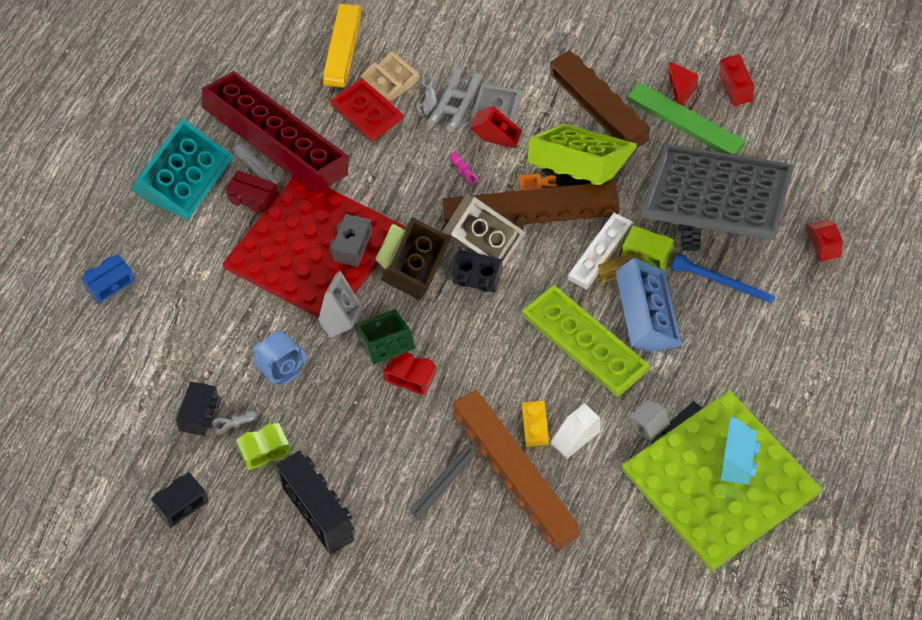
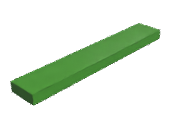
M640 82L627 96V101L721 153L737 155L745 146V140Z

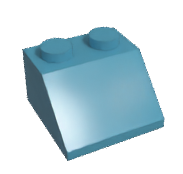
M735 417L730 418L721 480L749 485L750 476L755 477L757 463L753 462V457L759 454L760 442L756 441L757 432Z

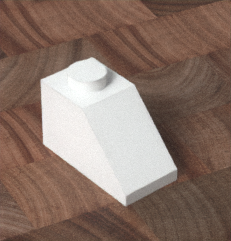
M584 403L566 418L551 441V445L567 460L600 433V417Z

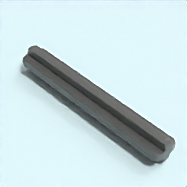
M465 446L411 507L410 511L413 516L419 519L426 513L475 457L476 454L473 448Z

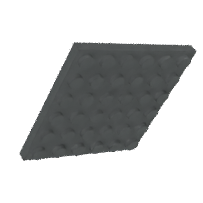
M665 144L642 208L641 217L652 221H666L675 225L683 224L693 226L694 228H707L717 232L725 231L736 233L740 236L748 235L764 240H775L794 164Z

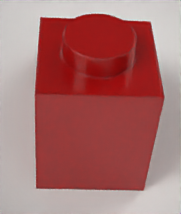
M494 106L477 112L470 127L484 141L510 148L517 146L522 134V130Z
M826 219L806 224L820 262L841 257L843 240L835 223Z

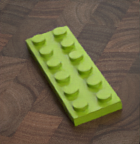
M555 285L522 310V316L617 398L650 370V365Z

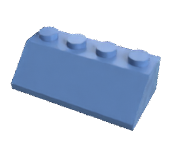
M633 258L615 271L631 346L647 352L681 346L682 343L665 271Z

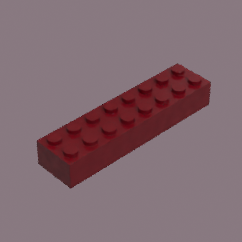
M235 71L202 88V108L315 194L348 176L349 156Z

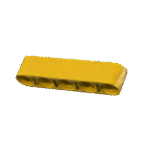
M339 4L323 74L324 86L346 87L361 20L360 5Z

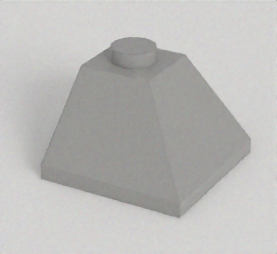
M341 272L336 273L327 289L319 316L320 326L323 331L327 332L330 338L352 329L363 309V306Z

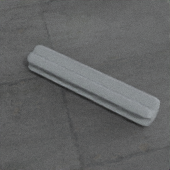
M236 144L233 148L234 153L258 178L276 183V185L278 184L276 177L244 144Z

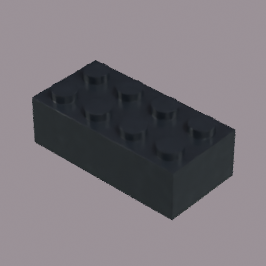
M299 450L277 463L276 468L282 489L328 553L331 555L353 542L352 531L355 529L350 521L352 516L346 507L342 508L338 503L340 500L335 491H329L326 487L327 482L321 473H316L311 458L309 456L305 457Z

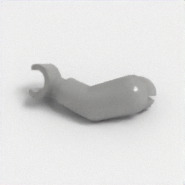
M432 76L430 85H426L425 77L422 79V85L426 90V99L417 106V113L421 117H427L437 104L434 90L436 83Z

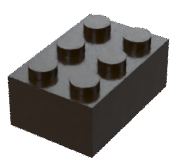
M412 217L401 234L381 281L421 300L429 289L451 237Z

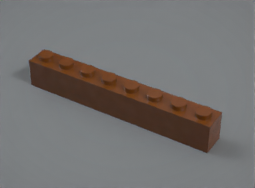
M605 182L602 185L584 184L470 195L518 226L611 217L613 213L619 215V197L616 182ZM465 196L442 198L445 226Z

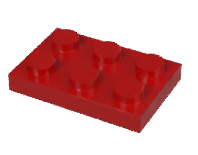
M363 78L330 101L331 107L370 142L376 140L404 119L403 113Z

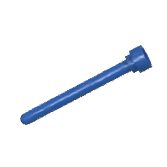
M678 253L673 262L672 270L677 272L689 271L766 302L772 303L775 301L773 294L693 264L683 254Z

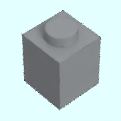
M647 400L629 417L635 433L651 442L670 425L666 408L662 404H656L650 400Z

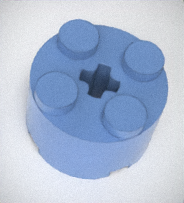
M281 330L274 332L273 335L266 338L263 342L257 343L253 348L255 367L272 384L285 385L291 382L301 372L299 370L301 364L305 365L306 363L305 351Z

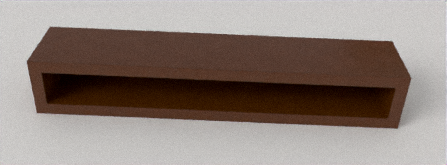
M568 50L550 62V75L612 137L636 143V149L649 141L650 127L645 120H641L632 107H628L618 94L610 90L608 84L605 81H601L596 76L594 70L588 68L583 63L580 56Z

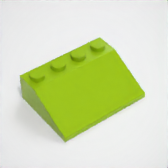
M563 123L529 138L527 162L535 164L537 168H549L557 174L566 173L572 175L574 179L590 180L592 184L602 185L615 176L636 149L637 144Z

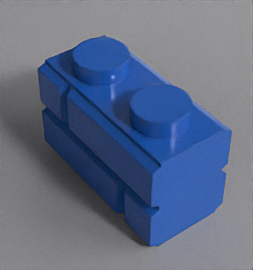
M119 254L106 258L101 265L88 269L81 277L85 289L97 304L135 281L131 268Z

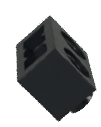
M459 250L452 269L453 283L461 287H472L483 292L496 293L503 273L502 259Z

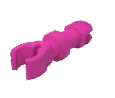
M456 151L451 153L449 158L458 169V173L464 175L466 181L471 186H474L472 180L479 183L478 177L471 172V167L464 163Z

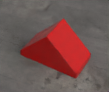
M670 62L668 63V78L676 103L684 106L698 88V74Z

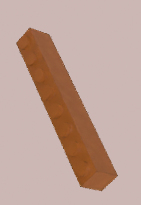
M476 389L454 401V412L452 415L457 424L464 426L468 439L470 441L474 440L478 445L477 449L483 458L487 457L490 461L489 465L495 475L499 474L501 476L505 489L508 492L512 491L515 495V501L519 508L527 511L531 524L534 527L538 526L541 530L544 542L547 545L551 544L557 550L579 537L578 523Z

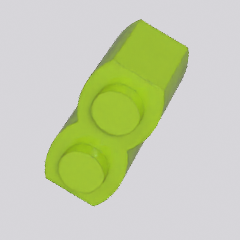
M279 423L266 424L259 431L246 432L236 439L238 450L248 470L261 467L269 461L279 460L291 453L289 443Z

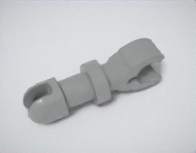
M251 410L244 412L243 415H232L230 419H215L212 422L213 426L217 424L223 425L221 429H216L215 433L220 435L231 427L236 429L241 424L253 423L257 420V413Z

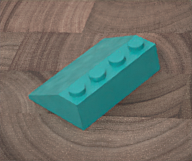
M182 118L130 189L147 202L188 220L234 156Z

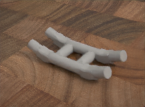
M455 67L440 102L427 120V125L433 127L440 121L444 112L454 115L446 127L447 131L452 133L458 128L473 97L477 93L482 75L474 73L467 92L459 91L456 89L463 70ZM451 97L462 100L459 108L447 105Z

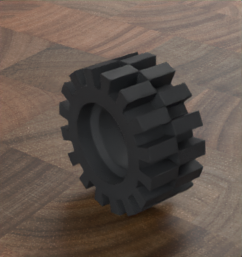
M681 224L682 251H700L701 228Z

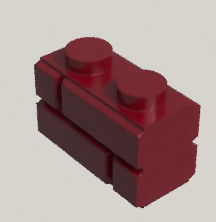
M236 171L226 187L228 200L232 204L237 206L242 204L254 212H265L278 196L276 183L241 171Z

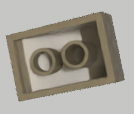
M465 195L442 231L474 253L502 259L503 268L526 233L480 200L469 195Z

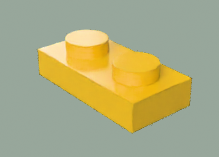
M545 401L523 402L522 412L526 447L549 445Z

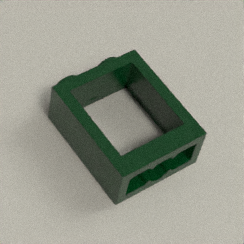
M396 309L354 324L359 344L373 364L416 349L411 330Z

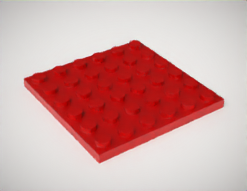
M292 177L222 265L223 269L319 318L325 293L336 273H342L352 291L356 294L379 264L375 258L391 226L395 224L404 229V225L330 188L315 194L296 178ZM345 214L371 220L372 235L359 267L334 262L332 252L329 250L332 239H335L337 236V226L339 222L343 221Z

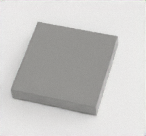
M481 84L471 116L472 121L477 112L494 106L514 123L522 98V90Z

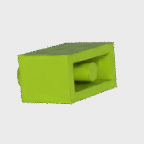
M632 226L623 244L624 259L630 261L636 258L662 270H665L674 252V239L636 226Z

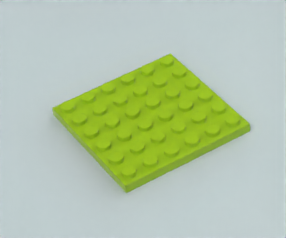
M731 390L631 458L621 468L711 572L821 494L822 488ZM731 417L737 418L756 431V441L760 442L759 454L753 457V462L757 463L755 477L750 476L749 485L721 480Z

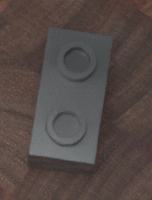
M345 214L343 221L339 222L337 226L336 238L332 239L329 250L332 252L334 262L359 267L372 235L370 219Z

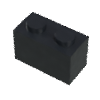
M190 381L176 417L179 431L201 436L206 435L208 428H211L213 425L214 411L219 408L221 402L216 386Z
M190 472L184 476H179L171 485L159 490L151 498L154 509L170 528L209 502L206 491Z

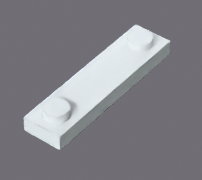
M613 213L568 274V280L588 289L629 233L633 222Z

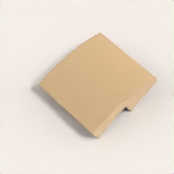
M393 51L379 64L374 62L360 76L388 101L403 94L421 78L417 71Z

